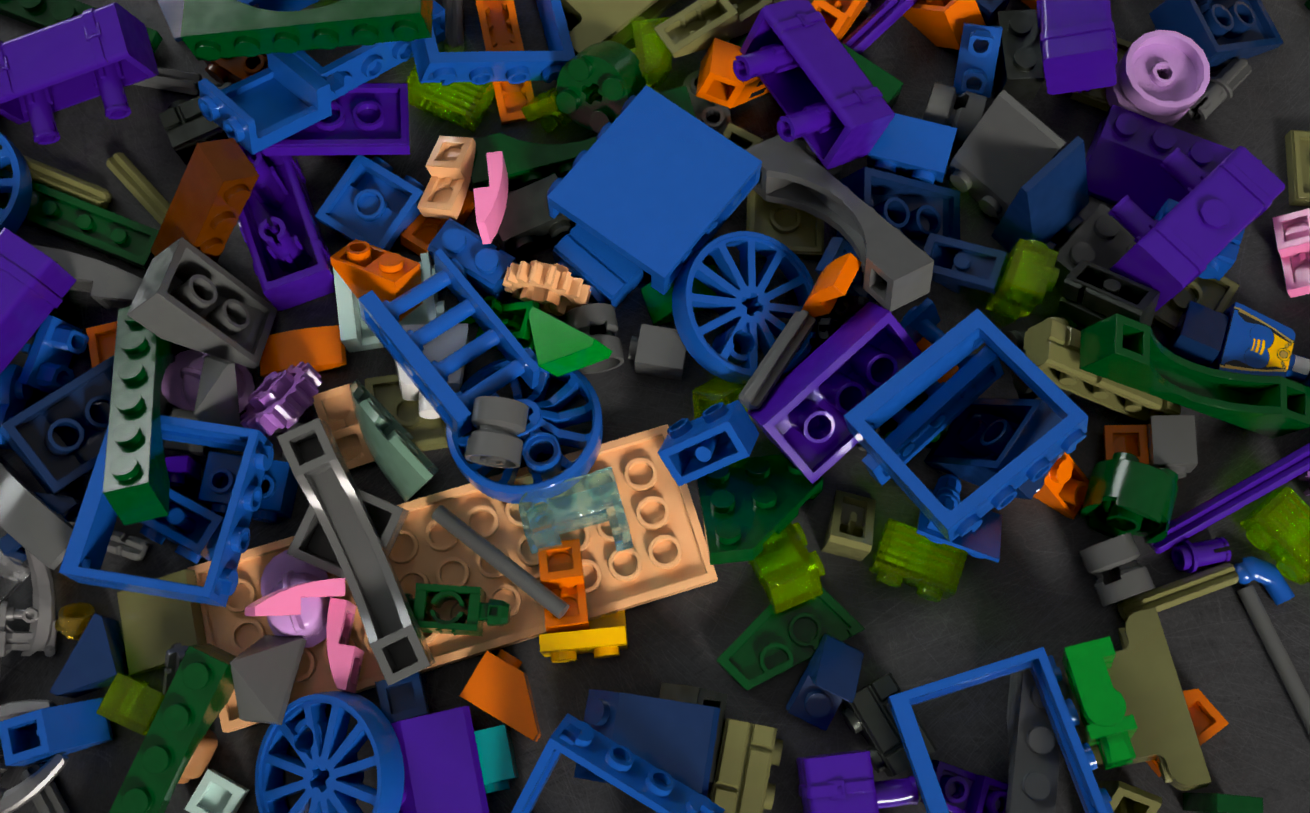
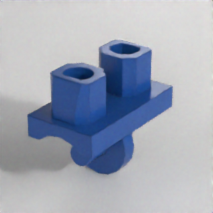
M964 22L953 84L957 94L969 91L988 98L991 97L1003 30L1002 26H986Z
M49 315L40 325L33 344L26 343L20 350V352L27 354L28 357L18 383L35 388L46 394H51L74 380L75 376L73 370L68 368L73 354L79 355L85 351L89 337L82 333V329Z

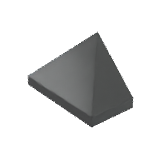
M213 355L204 357L193 414L199 421L241 427L234 362Z
M265 635L230 661L239 719L247 722L282 725L306 645L304 638Z

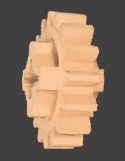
M537 260L531 261L530 264L525 261H521L520 265L511 263L510 267H507L502 284L505 286L504 290L506 292L512 293L511 297L524 302L534 300L540 303L541 311L556 316H563L575 307L588 304L591 295L590 285L583 284L584 280L582 278L572 277L567 267L558 263L553 265Z

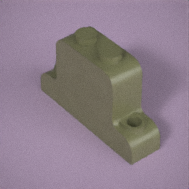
M561 0L565 18L574 26L569 34L575 56L588 46L601 43L602 41H615L624 45L678 0Z
M1156 607L1136 611L1128 617L1125 627L1118 628V635L1123 650L1115 651L1116 655L1112 667L1107 669L1113 688L1119 691L1125 699V716L1133 714L1138 727L1133 737L1130 738L1136 755L1131 764L1155 760L1158 763L1164 783H1170L1173 787L1182 791L1205 788L1212 781ZM1067 678L1065 699L1070 698L1077 710L1080 725H1076L1075 728L1083 744L1086 743L1083 736L1085 727L1081 721ZM1091 747L1098 769H1104L1098 747Z

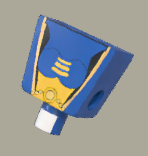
M1237 302L1223 312L1229 318L1221 350L1209 368L1251 375L1282 376L1300 382L1306 379L1310 371V359L1292 353L1296 336L1293 329Z

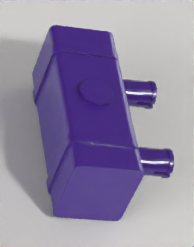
M784 0L766 5L760 10L740 49L742 55L736 56V60L733 61V70L736 77L742 82L754 77L760 78L786 114L781 116L777 122V131L780 138L785 142H791L803 137L826 170L869 154L895 116L893 110L883 99L882 92L877 86L874 87L825 23L826 19L819 11H816L809 0Z
M1037 0L1038 28L1041 30L1039 35L1047 93L1050 95L1070 92L1082 93L1084 90L1088 92L1091 89L1116 85L1118 49L1115 25L1112 21L1111 0Z
M113 2L96 9H87L83 11V14L6 42L0 41V115L18 125L30 121L34 142L40 145L52 144L61 139L54 118V112L99 96L102 98L105 117L113 120L128 117L132 111L129 107L124 87L159 75L146 26L117 2Z
M239 145L259 174L251 195L239 216L238 224L244 241L249 248L253 260L252 266L256 276L259 278L264 295L278 311H283L334 293L335 284L333 266L330 262L331 254L328 251L320 225L315 217L316 214L305 185L306 179L296 156H262L260 152L248 156L246 149Z
M1238 146L1211 173L1204 172L1181 151L1180 147H1177L1159 167L1163 168L1186 190L1185 193L1187 195L1160 221L1157 219L1153 220L1130 199L1128 194L1108 212V215L1121 224L1135 238L1134 241L1136 242L1110 268V271L1159 291L1160 296L1154 309L1155 312L1204 272L1207 265L1241 231L1272 205V201L1285 189V184L1245 147Z
M5 227L0 231V375L53 309L59 307L63 302L62 298L77 281L53 259Z
M856 750L796 758L799 777L798 793L802 798L803 813H879V809L911 804L918 805L919 803L918 789L914 776L874 781L870 751Z

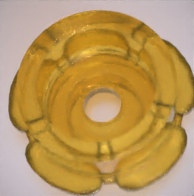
M79 602L62 607L58 612L59 619L55 622V629L61 631L62 635H65L68 639L79 640L95 613L94 606L89 603Z

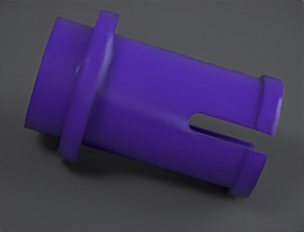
M1216 537L1194 543L1184 540L1172 548V562L1179 571L1184 570L1186 573H1194L1198 567L1229 562L1231 550L1215 553L1214 550L1230 545L1224 537Z

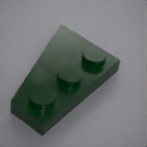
M803 570L716 659V662L745 691H748L812 658L825 633L844 641L864 631L865 628Z

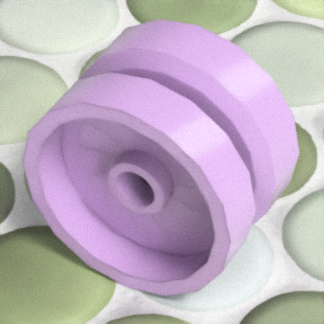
M1156 30L1145 33L1131 44L1123 58L1116 64L1117 84L1106 87V99L1110 107L1113 104L1173 126L1204 94L1210 81V64L1204 51L1191 38L1179 32Z

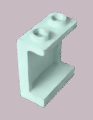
M428 252L420 253L421 282L436 274L435 264H433ZM333 267L341 342L349 353L384 348L383 344L361 318L358 298ZM435 293L425 299L419 307L403 318L399 324H427L447 312L445 301H439L438 293Z

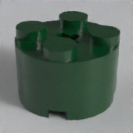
M602 41L582 50L562 67L558 75V95L556 96L558 109L562 113L567 114L579 126L599 133L606 123H613L629 97L632 95L637 96L646 86L645 75L642 77L638 66L640 62L637 56L629 48L615 41Z
M1116 452L1111 460L1101 461L1093 467L1080 514L1082 518L1086 515L1089 517L1088 525L1092 529L1112 538L1131 532L1132 536H1146L1145 543L1162 541L1167 536L1178 493V474L1167 468H1155L1141 463L1133 454Z

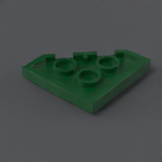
M784 454L744 458L696 479L710 565L754 560L763 551V544L774 533L779 535L799 515V508L809 498L814 500L823 491V477L821 476L812 484Z

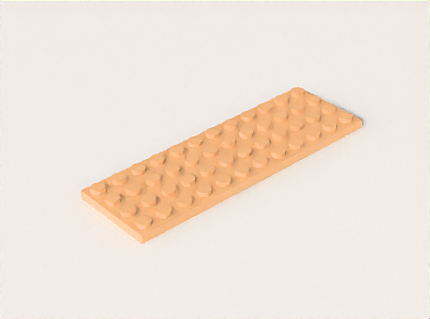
M668 424L602 443L599 455L587 475L569 491L547 501L533 504L506 503L483 494L469 483L398 504L397 506L408 510L409 513L388 558L405 594H411L415 598L416 583L481 587L486 593V603L489 602V599L505 601L511 606L510 622L504 626H488L487 622H484L482 636L422 632L435 663L420 672L430 671L484 654L486 651L491 652L539 637V634H547L544 607L432 519L433 512L440 505L446 507L539 582L540 571L537 544L579 539L589 621L717 582L718 577L714 565H710L706 540L687 483L682 486L677 485L657 453L668 435ZM583 450L572 452L564 456L569 461L574 462L580 456ZM527 466L519 468L514 485L533 484V477L529 473ZM503 473L488 479L498 482ZM295 536L251 548L241 553L237 567L238 584L235 592L231 596L229 595L226 607L200 603L207 644L214 645L237 657L263 636L274 635L269 626L267 616L245 617V607L262 597L260 580L266 565L274 556L288 550ZM211 561L188 567L190 570H195L197 586L204 587ZM327 572L329 579L340 578L334 574ZM345 580V596L334 598L348 600L356 606L348 583ZM464 599L467 605H469V599ZM448 600L443 603L441 608H436L432 605V610H435L440 615L441 620H451L459 612H464L468 615V610H464L457 600ZM356 607L348 645L356 646L364 651L356 693L375 688V682L385 680L371 649ZM327 639L314 647L304 648L288 705L304 696L321 692L341 691L337 689L332 677L328 660ZM234 689L228 703L219 713L222 732L225 733L258 724L257 722H247L239 719Z

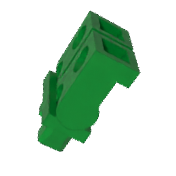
M1110 636L1065 647L1062 660L1081 721L1085 727L1083 734L1085 742L1090 747H1098L1105 770L1128 765L1133 762L1132 760L1136 758L1130 738L1133 737L1138 728L1133 714L1125 716V699L1119 691L1113 688L1107 670L1112 667L1116 655Z

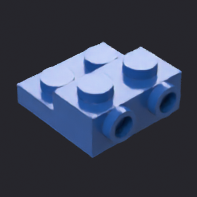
M357 155L315 217L319 222L350 241L358 239L389 251L402 231H405L421 214L417 206L425 187L411 176L405 175L402 179L392 173L394 169L377 156L370 160L364 155Z

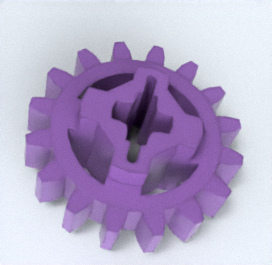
M303 361L296 367L293 364L290 365L283 372L277 373L274 371L264 378L263 383L249 395V404L244 407L246 412L240 416L242 420L240 424L244 428L260 430L264 435L267 434L268 436H271L278 428H290L299 421V417L304 411L313 405V396L319 392L317 387L323 382L320 379L322 376L308 362L305 364Z

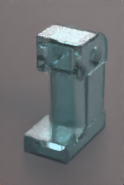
M612 467L564 480L549 488H546L545 485L530 489L522 496L519 502L520 517L532 554L562 546L560 534L607 521L609 522L617 552L633 547L629 525ZM538 502H545V503H541V504H539V505L534 506V505H535L536 503H538Z

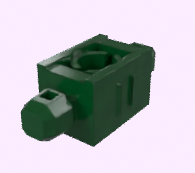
M416 583L415 598L411 594H405L422 632L482 636L484 622H487L488 626H504L510 622V604L496 599H489V602L486 603V593L481 587ZM464 599H469V605H467ZM457 600L464 610H468V615L464 612H459L451 620H441L440 615L435 610H432V605L436 608H441L444 602Z

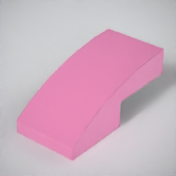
M502 151L486 153L489 187L473 189L476 223L483 245L491 244L506 210L508 172Z
M1310 208L1272 218L1277 249L1282 259L1286 289L1290 298L1310 294Z
M345 578L305 582L274 591L245 607V617L301 615V598L345 596Z
M330 597L326 639L332 677L338 690L356 693L364 651L348 644L357 606L348 600Z

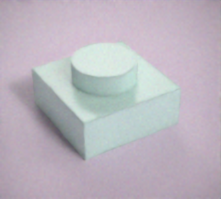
M207 769L184 810L190 813H237L249 789L214 769Z

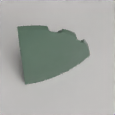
M357 379L350 385V391L363 438L379 469L395 491L407 502L439 469L412 442L414 437Z

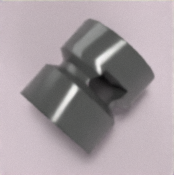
M935 81L926 103L922 120L957 128L955 141L964 143L981 120L987 97L969 91L958 95L955 87Z
M606 303L586 304L575 307L564 314L566 324L596 339L612 350L608 359L578 369L582 374L609 371L624 363L621 339L614 336L618 332L614 306Z
M480 396L475 398L471 424L477 430L473 431L467 440L465 459L488 467L507 469L520 467L523 441L517 435L526 431L529 406L517 400L498 396Z
M1131 532L1103 541L1079 552L1088 574L1096 575L1097 581L1093 586L1102 607L1156 588L1147 567L1137 563L1141 553ZM1118 567L1120 568V576L1122 579H1120L1119 576L1115 574L1114 569Z

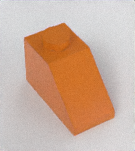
M918 0L903 14L935 46L955 50L960 48L964 22L986 25L976 0Z
M500 649L497 656L486 651L459 696L537 742L541 736L528 676L519 670L522 661Z

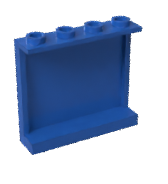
M646 85L637 96L632 95L622 107L621 114L613 123L608 122L602 127L597 136V141L588 151L583 150L577 155L572 169L563 179L558 178L552 183L547 193L549 216L555 219L559 213H562L651 275V287L665 295L675 283L683 264L687 263L694 251L712 239L759 182L762 161Z

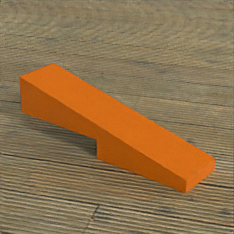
M475 0L486 51H524L514 0ZM508 81L493 82L501 125L538 118L531 81L520 84H510Z

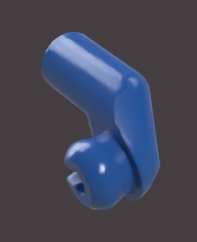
M1249 556L1242 558L1243 562L1233 565L1239 576L1238 582L1240 584L1246 585L1253 580L1261 583L1275 605L1282 604L1295 597V594L1278 568L1272 563Z

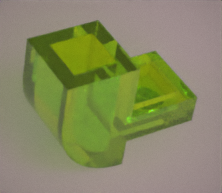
M670 17L632 21L633 49L630 50L637 56L640 62L638 66L642 77L645 75L646 85L653 90L658 88L667 79L672 68L673 56L654 31L656 26Z

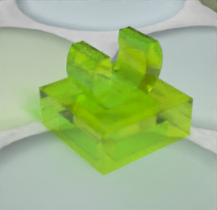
M557 87L538 94L521 108L528 122L540 118L541 125L546 132H551L558 126L553 115L560 120L562 126L572 121L556 105Z

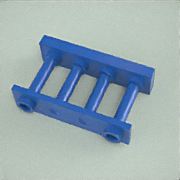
M440 248L434 252L436 274L391 302L388 300L382 302L373 290L358 298L363 321L457 439L472 430L471 417L475 398L491 396L519 376L523 378L531 389H534L539 383L540 367L538 366L537 356L534 351L529 347H522L469 283L466 272L460 262L455 258L450 260ZM446 286L460 302L415 332L412 330L406 332L398 322L401 314ZM470 316L485 332L440 362L436 360L430 362L422 352L424 351V345ZM494 346L509 361V364L465 393L461 391L455 393L447 383L449 375Z
M928 297L919 306L912 307L900 322V325L915 344L923 337L931 344H934L945 335L936 326L941 320L934 302ZM984 346L977 354H969L957 364L959 370L947 382L939 383L936 381L924 391L929 395L928 399L915 411H908L904 407L891 417L898 423L897 428L883 440L905 464L1004 374L998 355L987 346ZM867 452V456L862 459V462L870 475L883 486L891 477Z

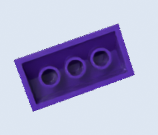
M1112 104L1097 126L1085 158L1088 195L1116 205L1128 194L1131 200L1154 219L1168 198L1180 202L1187 195L1185 193L1186 190L1163 168L1159 167L1177 147H1180L1181 151L1204 172L1207 171L1209 173L1234 150Z
M869 301L779 382L760 409L748 410L747 413L771 442L813 484L858 443L848 431L844 415L922 352L889 310Z
M469 706L391 723L400 743L405 772L403 799L399 813H490Z

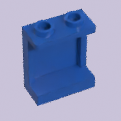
M271 52V54H267L268 68L221 90L207 78L198 81L200 92L198 105L203 116L210 122L214 121L225 131L228 138H234L251 155L332 115L330 83L293 53Z

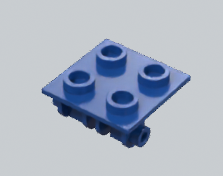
M953 474L941 476L937 480L934 489H929L948 511H951L962 502L960 500L962 484L959 478ZM920 510L917 534L925 536L934 543L947 544L964 550L975 558H986L997 563L1000 560L1001 514L989 511L981 518L983 522L974 533L970 531L963 537L959 535L950 543Z

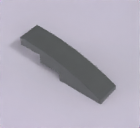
M32 245L53 259L77 280L70 288L71 291L90 292V296L105 309L118 310L131 306L143 280L134 274L101 260L63 249Z

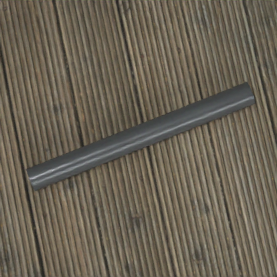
M440 505L435 509L432 519L558 619L564 616L569 609V604L446 507Z
M1253 584L1239 589L1237 593L1310 736V696Z

